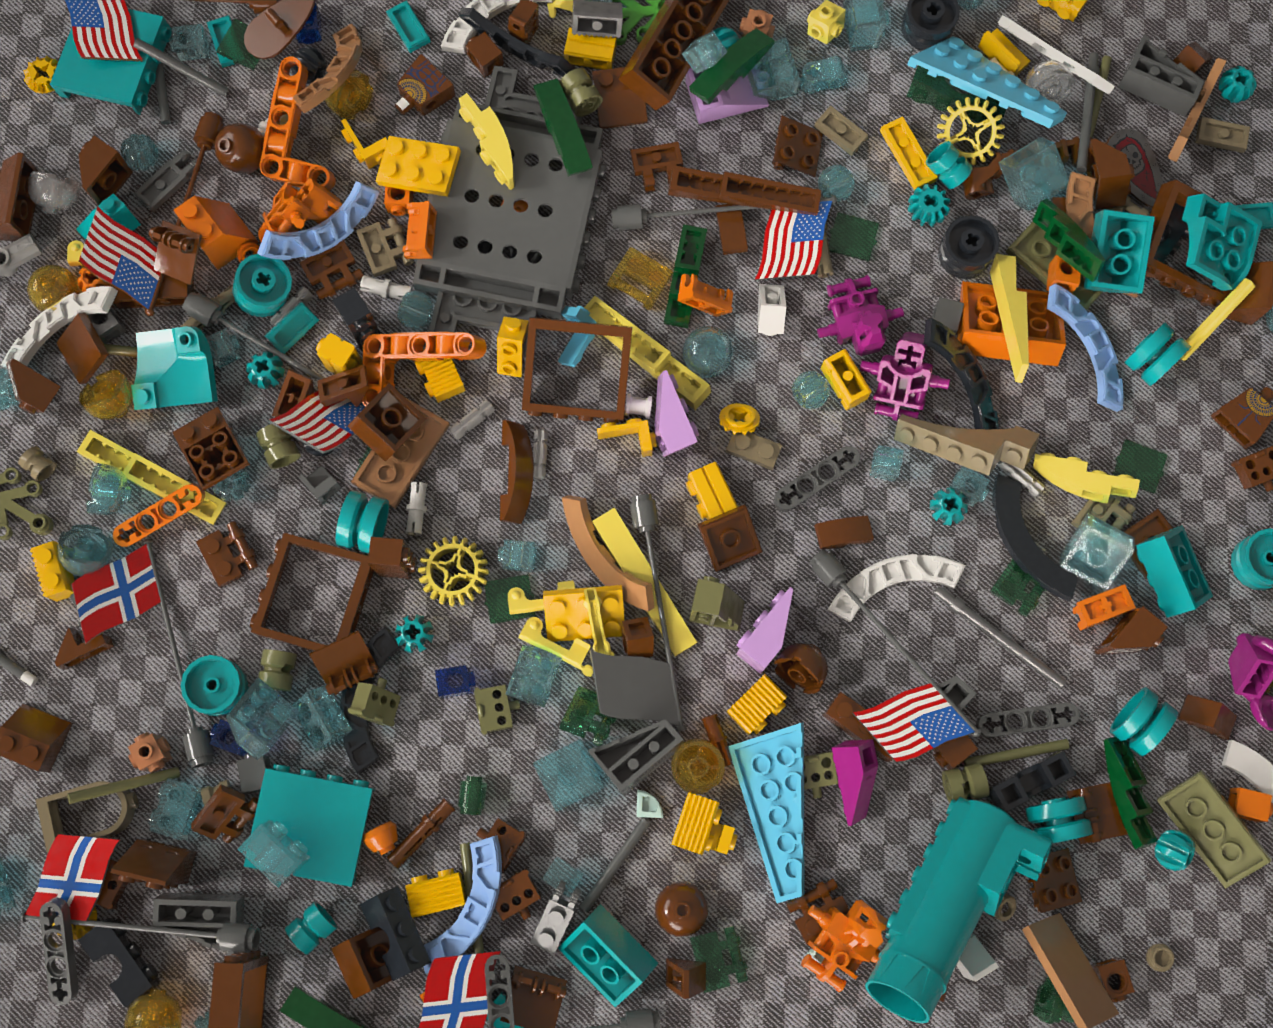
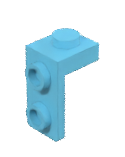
M565 306L561 314L568 321L597 323L589 316L590 312L582 306ZM574 333L558 362L562 365L575 367L581 361L584 351L595 335Z

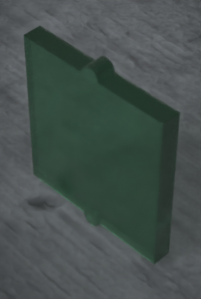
M234 19L216 53L232 60L234 64L239 63L254 71L260 59L250 54L244 44V34L248 25Z
M837 212L834 227L830 229L829 251L869 262L873 246L877 243L875 237L879 223Z
M1125 439L1119 456L1115 458L1117 462L1112 476L1130 475L1134 479L1140 480L1139 489L1154 494L1160 477L1164 475L1162 471L1168 455Z
M528 574L487 581V584L484 585L487 599L485 605L488 606L490 624L536 617L535 612L512 615L509 613L508 592L510 589L515 587L521 588L528 600H533L535 597L534 593L531 592Z

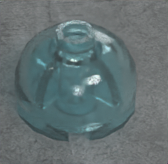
M703 326L692 331L686 338L682 350L685 365L697 376L704 378L720 375L730 365L733 354L731 341L727 334L719 328L712 326Z
M97 463L89 483L88 492H91L90 497L93 499L92 501L87 500V512L95 515L114 514L122 508L124 501H130L132 487L127 486V478L122 470L109 464Z
M88 524L72 526L71 530L66 533L63 531L58 540L57 553L59 562L66 571L73 575L83 576L87 573H94L102 569L110 561L113 552L111 537L108 536L107 538L106 535L102 534L103 530L96 526Z

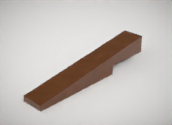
M674 165L670 176L668 196L817 216L821 190L726 171L722 175Z

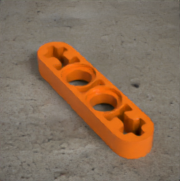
M196 483L181 487L118 525L113 531L114 542L121 547H128L137 543L200 505L205 499V491ZM188 489L197 492L198 495L195 496L196 502L191 499L182 504L179 500L189 494ZM167 501H171L176 505L177 511L173 516L167 515L164 512L163 506ZM145 514L151 515L154 518L155 524L151 529L145 528L142 524V517ZM136 527L138 531L131 534L129 539H122L121 535L124 531Z

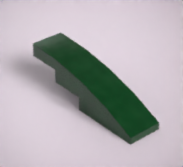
M755 28L712 62L689 86L690 92L707 104H710L722 90L727 92L739 77L744 79L775 44V40Z
M558 79L534 85L533 87L548 132L552 134L558 155L562 157L568 177L592 170L593 165Z
M1049 199L1042 200L1032 222L1046 232L1044 238L1058 248L1055 253L1090 281H1096L1106 261L1087 234L1065 212Z
M683 224L664 317V324L682 328H688L692 307L677 301L681 276L683 274H688L690 277L692 274L699 276L707 234L706 228Z
M1117 737L1106 738L1103 741L1107 770L1113 796L1124 827L1135 850L1151 846L1158 841L1146 816L1153 813V810L1141 790V787L1148 784L1126 740L1120 741Z
M299 986L294 987L280 1009L281 1013L305 1028H369L348 1013H342L329 1003L317 999Z

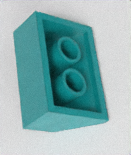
M1102 210L1095 214L1091 240L1106 261L1096 281L1092 282L1085 277L1084 289L1110 293H1143L1155 217L1111 210Z
M1183 525L1146 539L1136 545L1138 559L1146 568L1148 582L1154 588L1158 597V606L1165 613L1166 618L1195 610L1213 597Z
M601 904L558 947L564 956L614 1007H617L641 985L658 965V962Z

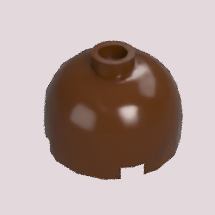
M243 123L227 125L220 130L215 139L214 149L218 161L230 171L239 174L253 173L260 167L264 143L262 133L256 127Z
M793 643L786 647L774 662V664H777L775 672L779 678L793 689H795L796 685L804 688L802 693L806 694L819 692L828 674L827 661L821 650L813 644Z
M674 882L665 886L658 894L655 902V916L659 925L667 933L676 937H688L698 932L705 924L708 916V902L704 893L697 886L688 882Z

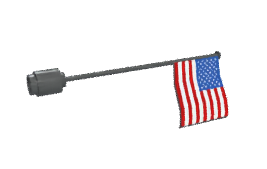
M835 195L820 198L817 216L771 210L765 229L762 261L755 280L815 275L822 255L825 223L831 204L833 205L837 202ZM641 204L617 206V208L611 209L613 229L619 228V231L643 229V224L647 223V218L759 208L736 205L647 213L646 208L641 209Z
M191 292L185 299L182 309L187 311L186 314L205 326L210 327L220 322L317 380L324 379L321 375L222 318V306L205 295ZM319 391L307 396L286 413L269 419L268 422L323 454L341 446L355 434L348 425L366 406L361 401L359 406L355 407L349 399H345L324 407L320 403Z
M824 549L817 553L809 562L812 566V571L828 588L832 586L838 588L841 586L929 683L904 691L873 708L852 713L896 763L917 758L947 741L970 734L975 737L980 736L981 728L977 729L844 583L847 579L845 576L847 569L831 552L828 553Z

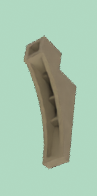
M902 414L897 422L894 440L989 476L999 461L1024 470L1035 454L1040 434L1019 426L992 430L956 428L918 420Z

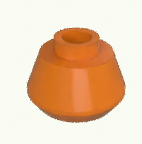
M392 821L385 822L365 833L362 841L373 853L379 851L380 855H383L395 849L394 843L398 841L397 825Z

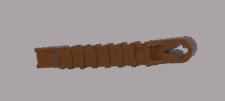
M1079 136L1071 140L1061 139L1056 143L1051 141L1041 146L1040 144H1035L1032 148L1022 147L1017 151L1010 149L1007 153L1002 154L996 152L989 166L973 168L971 174L962 183L965 198L975 200L994 194L992 180L998 179L1003 174L1005 168L1007 174L1014 173L1017 163L1019 170L1025 171L1029 168V161L1032 162V168H1037L1042 165V158H1044L1045 165L1049 166L1055 162V156L1057 155L1059 165H1064L1068 162L1070 153L1072 166L1077 167Z

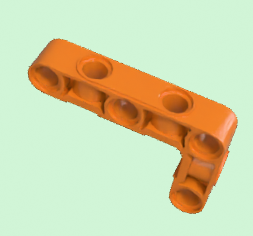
M286 57L281 61L273 92L260 170L264 176L281 183L287 182L291 186L302 188L308 179L312 178L317 182L318 176L326 173L327 179L321 185L330 191L336 183V178L330 170L320 165L290 157L302 112L296 105L293 96L306 88L308 70L297 58ZM297 65L299 67L298 72L290 76V69ZM288 114V122L280 125V118ZM274 163H278V171L274 174H271V165Z
M404 332L369 335L363 345L362 365L366 366L369 389L362 399L363 405L367 406L388 383L395 388L394 366L399 359L413 361L480 359L486 353L487 346L485 340L465 332ZM472 341V348L471 350H469L468 347L470 342Z

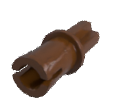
M718 714L702 718L701 720L709 739L707 743L712 745L718 765L720 767L731 765L733 762L726 742L728 737L724 735Z

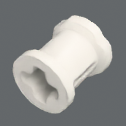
M627 393L624 416L635 414L643 415L645 418L650 419L652 396L642 398L634 397L631 393Z

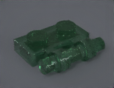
M1012 558L989 592L1009 606H1012L1017 599L1020 600L1022 605L1018 612L1027 617L1031 610H1035L1039 604L1038 599L1047 590L1042 588L1040 583L1029 573L1026 574ZM1029 581H1032L1035 586L1030 594L1023 590Z
M579 686L561 721L559 729L581 738H585L587 731L591 732L594 735L592 739L593 744L600 746L608 738L611 732L610 725L617 718L601 714L597 692ZM595 715L602 718L601 722L594 720Z
M734 926L723 928L726 936L725 940H718L716 930L690 937L695 961L706 962V990L704 993L731 986L728 978L729 974L735 973L738 983L748 981L746 969H748L747 962L742 958L739 946L742 943L740 936L736 935ZM729 948L733 963L725 966L721 950Z

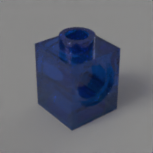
M315 3L313 11L305 25H311L303 27L296 35L298 43L313 44L322 41L321 14L317 3Z
M467 665L435 670L438 697L441 699L473 694L472 687L476 686L474 671H469ZM454 675H461L463 677V684L459 688H451L450 679Z
M220 719L219 723H215L210 732V738H212L210 745L239 756H244L248 753L256 732ZM230 730H234L236 739L233 743L228 744L225 740L226 734Z

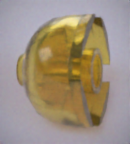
M354 69L346 81L325 99L329 109L346 120L355 119L357 117L355 114L359 110L364 112L371 101L373 87L369 84L370 78Z
M49 264L38 268L32 273L27 284L29 299L40 312L49 308L56 310L57 308L53 306L58 304L64 297L72 293H82L75 275L60 265Z
M109 370L95 377L97 382L92 386L88 383L79 395L78 400L83 408L90 415L101 420L123 417L127 414L133 401L131 384L119 370Z
M701 738L690 739L683 742L675 750L671 760V772L676 783L684 791L693 794H703L709 792L710 789L722 781L725 763L720 750L713 743Z
M150 989L149 994L139 996L130 1004L125 1016L124 1028H181L182 1010L180 1004L174 997L166 995L167 990Z

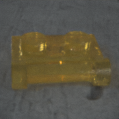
M630 247L611 275L607 286L612 289H619L643 303L644 308L651 310L673 275V271ZM625 274L652 291L647 295L621 280V277Z

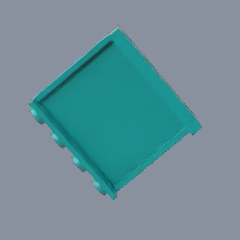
M128 9L132 19L134 39L139 38L164 52L166 44L172 36V29L165 18L155 14ZM71 28L50 86L60 97L69 99L71 93L129 106L132 107L136 114L141 115L143 107L147 104L151 85L156 80L157 66L161 62L138 50V53L143 62L82 59L76 48Z
M274 764L273 768H265L244 867L349 887L355 885L356 868L372 793L375 792V788L369 787V781L354 779L353 783L342 782V776L327 774V778L316 777L317 772L301 769L300 773L290 772V766Z

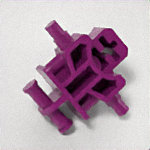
M869 275L854 280L847 278L843 283L827 285L829 297L844 292L846 295L829 301L828 310H832L835 322L817 329L819 338L836 336L840 345L847 344L848 340L852 339L855 352L859 356L880 352L886 341L884 333L889 322L904 317L902 307L885 310L884 305H879L877 299L878 288L861 292L856 291L859 288L871 287Z
M905 332L897 342L895 355L883 356L880 363L862 360L860 370L877 375V381H879L873 399L895 404V407H891L877 402L874 415L889 416L894 421H898L902 414L918 419L919 411L913 412L901 409V407L905 406L923 410L926 404V391L929 387L949 388L950 379L933 375L932 364L923 362L927 345L924 344L923 334Z

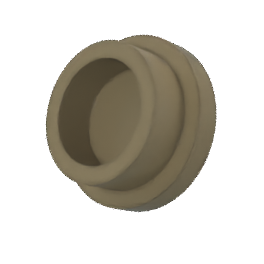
M1154 944L1147 950L1146 961L1153 970L1165 972L1173 966L1174 954L1168 946Z

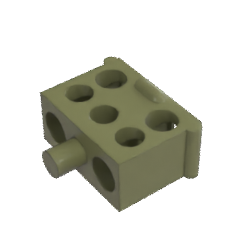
M378 678L376 686L358 682L351 707L348 708V712L375 724L392 727L395 725L394 718L401 696L385 690L387 680L383 678Z
M505 685L484 689L476 687L474 696L481 734L486 736L490 732L513 728L510 711L520 709L519 700L508 702ZM494 692H499L501 697L495 699L492 695ZM502 705L504 709L498 712L495 710V706ZM499 718H504L506 720V723L504 725L498 724L497 720Z
M831 751L804 756V790L812 789L813 798H821V787L838 784L833 752ZM826 771L830 772V777L828 779H825L824 777ZM813 773L817 774V779L815 781L811 780V776Z

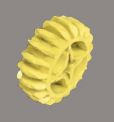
M969 97L965 98L966 106H962L959 100L955 101L958 109L954 111L951 106H948L947 110L951 115L949 117L944 114L941 115V118L947 121L946 124L937 125V128L944 129V133L937 134V138H945L944 142L950 141L952 144L962 140L971 142L975 150L974 152L957 150L959 151V156L965 157L966 160L971 158L972 165H976L975 157L979 156L981 162H985L986 159L983 155L985 152L991 157L994 155L993 151L990 150L991 146L1000 148V144L994 142L995 139L1004 138L1003 134H997V130L1005 128L1004 124L996 125V121L1002 119V115L992 116L997 108L993 106L988 111L986 108L989 105V101L987 100L983 103L982 107L978 106L980 102L978 97L975 98L974 105H970ZM966 111H980L988 119L979 123H973ZM959 115L962 129L950 137L951 124ZM965 119L968 124H972V127L974 125L976 127L982 125V127L974 132L976 143H974L972 138H969V135L967 138L965 136L959 137L967 131ZM991 126L990 138L986 145L981 147L979 134Z
M453 536L452 543L449 544L447 538L444 537L442 538L443 546H439L435 541L433 543L436 549L434 552L428 548L425 550L427 555L430 556L429 559L421 557V563L427 566L418 568L419 573L426 574L419 578V581L423 584L428 583L424 586L423 590L425 593L432 591L430 595L432 600L437 599L440 595L439 603L441 605L446 603L447 598H449V605L451 607L455 606V599H459L460 604L465 605V596H468L473 601L475 599L472 594L473 591L478 594L482 593L481 588L477 586L478 583L481 585L487 584V580L481 576L489 575V570L481 567L486 566L488 561L487 559H480L484 555L482 550L474 552L477 548L476 543L473 542L467 547V538H463L461 543L458 544L457 536ZM457 552L449 561L439 560L447 553ZM464 554L473 560L474 574L469 573L468 570L462 567ZM453 566H457L460 573L451 577L446 569H453ZM434 569L439 570V572L445 575L443 589L435 584L433 578ZM470 581L464 588L451 591V588L453 589L457 582Z

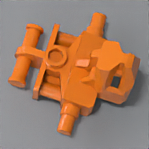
M312 178L308 179L299 191L286 182L274 196L270 212L264 211L262 214L265 222L258 231L260 242H262L266 230L283 233L298 232L299 229L303 228L305 221L314 220L320 224L334 214L343 203L336 195Z
M863 900L855 901L846 915L835 907H831L826 912L812 905L808 910V914L817 920L822 931L814 943L809 940L807 944L822 955L824 960L820 964L810 954H807L803 958L801 966L811 970L816 974L818 980L821 982L826 981L836 988L838 992L844 989L846 980L834 974L837 967L856 980L858 976L855 972L863 961L877 963L880 950L877 948L883 943L881 933L886 929L888 919ZM862 913L869 918L867 922L860 918Z

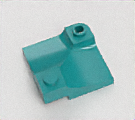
M1204 193L1188 196L1182 220L1187 223L1189 230V251L1186 266L1213 280L1212 286L1221 291L1234 290L1246 278L1251 268L1262 221L1230 202L1219 203Z
M186 326L136 333L137 370L135 382L131 385L134 410L218 401L210 346L207 338L199 328ZM186 336H188V338H189V342H188V343H187L186 340H185V339H186Z

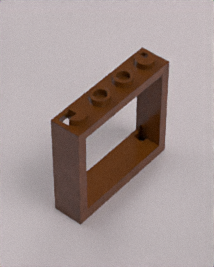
M1178 180L1161 184L1150 216L1155 217L1145 277H1153L1159 280L1162 286L1174 288L1180 291L1182 296L1200 301L1202 306L1208 305L1215 308L1222 303L1232 290L1221 291L1216 287L1212 289L1154 259L1174 203L1185 207L1188 196L1203 194Z
M530 317L522 410L528 411L527 415L543 416V412L553 413V418L568 419V415H577L578 420L593 421V417L604 418L603 422L605 423L615 422L618 424L619 420H624L633 327ZM537 329L623 337L617 410L531 402Z
M283 533L282 539L279 538L275 545L276 557L274 563H270L267 569L266 577L268 581L266 587L262 588L259 593L258 603L260 605L258 611L252 615L250 620L251 633L259 637L314 652L326 645L265 628L291 546L296 545L360 563L336 641L356 631L374 570L368 564L367 555Z
M261 950L251 951L250 953L238 952L226 955L224 960L214 963L208 1028H263L269 955H261Z

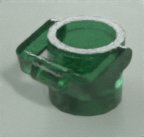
M1047 977L1043 984L1038 987L1033 1014L1040 1021L1047 1024L1059 1023L1061 1019L1067 1023L1074 1022L1052 981Z

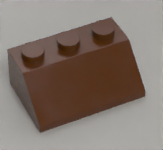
M18 152L5 159L0 170V240L16 241L29 233L31 234L41 173L24 153Z

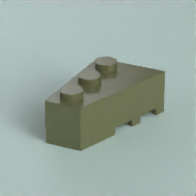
M704 576V579H698L689 622L739 632L745 601L727 585L719 583L720 579Z

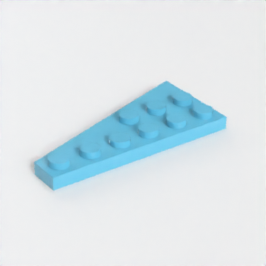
M954 36L911 56L907 64L913 68H916L917 65L929 70L927 74L935 78L937 76H944L950 79L951 85L986 100L988 96L1000 101L998 105L1005 109L1011 107L1021 110L1023 117L1048 128L1062 122L1067 114L1057 103L1049 101L1040 95L1038 90L1028 87L1018 77L1009 74L999 64L991 62L981 52L973 50L964 44L963 40Z
M804 722L728 746L776 903L804 895Z

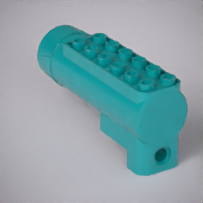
M961 796L958 800L952 799L946 812L948 814L946 821H941L936 829L935 836L937 837L934 844L929 843L924 852L923 858L925 860L922 867L917 865L911 878L913 883L910 890L905 888L900 897L899 904L901 905L898 913L893 911L887 922L886 927H888L885 938L888 941L879 953V959L865 984V988L876 1002L906 1020L916 1023H927L930 1020L941 996L947 990L949 980L983 911L995 916L1015 873L1019 872L1037 881L1048 859L1053 843L1052 839L1016 823L1005 811L984 801L967 800Z

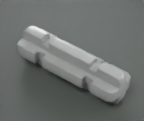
M301 287L296 292L297 296H292L280 309L281 312L279 314L276 313L271 318V323L275 326L300 301L307 304L313 297L311 292L305 287Z
M484 400L479 404L478 409L475 407L460 419L461 422L459 424L455 423L450 427L451 434L457 440L462 438L466 431H471L484 420L485 416L488 417L495 411L493 405L488 400Z
M539 429L534 432V442L536 443L533 445V479L541 480L545 479L546 468L544 466H546L548 446L546 443L548 442V431Z
M1000 462L999 467L1005 473L1008 471L1010 473L1009 476L1015 481L1022 483L1023 488L1027 487L1029 489L1028 492L1034 497H1037L1044 490L1045 486L1039 480L1035 481V477L1026 469L1023 470L1005 462Z

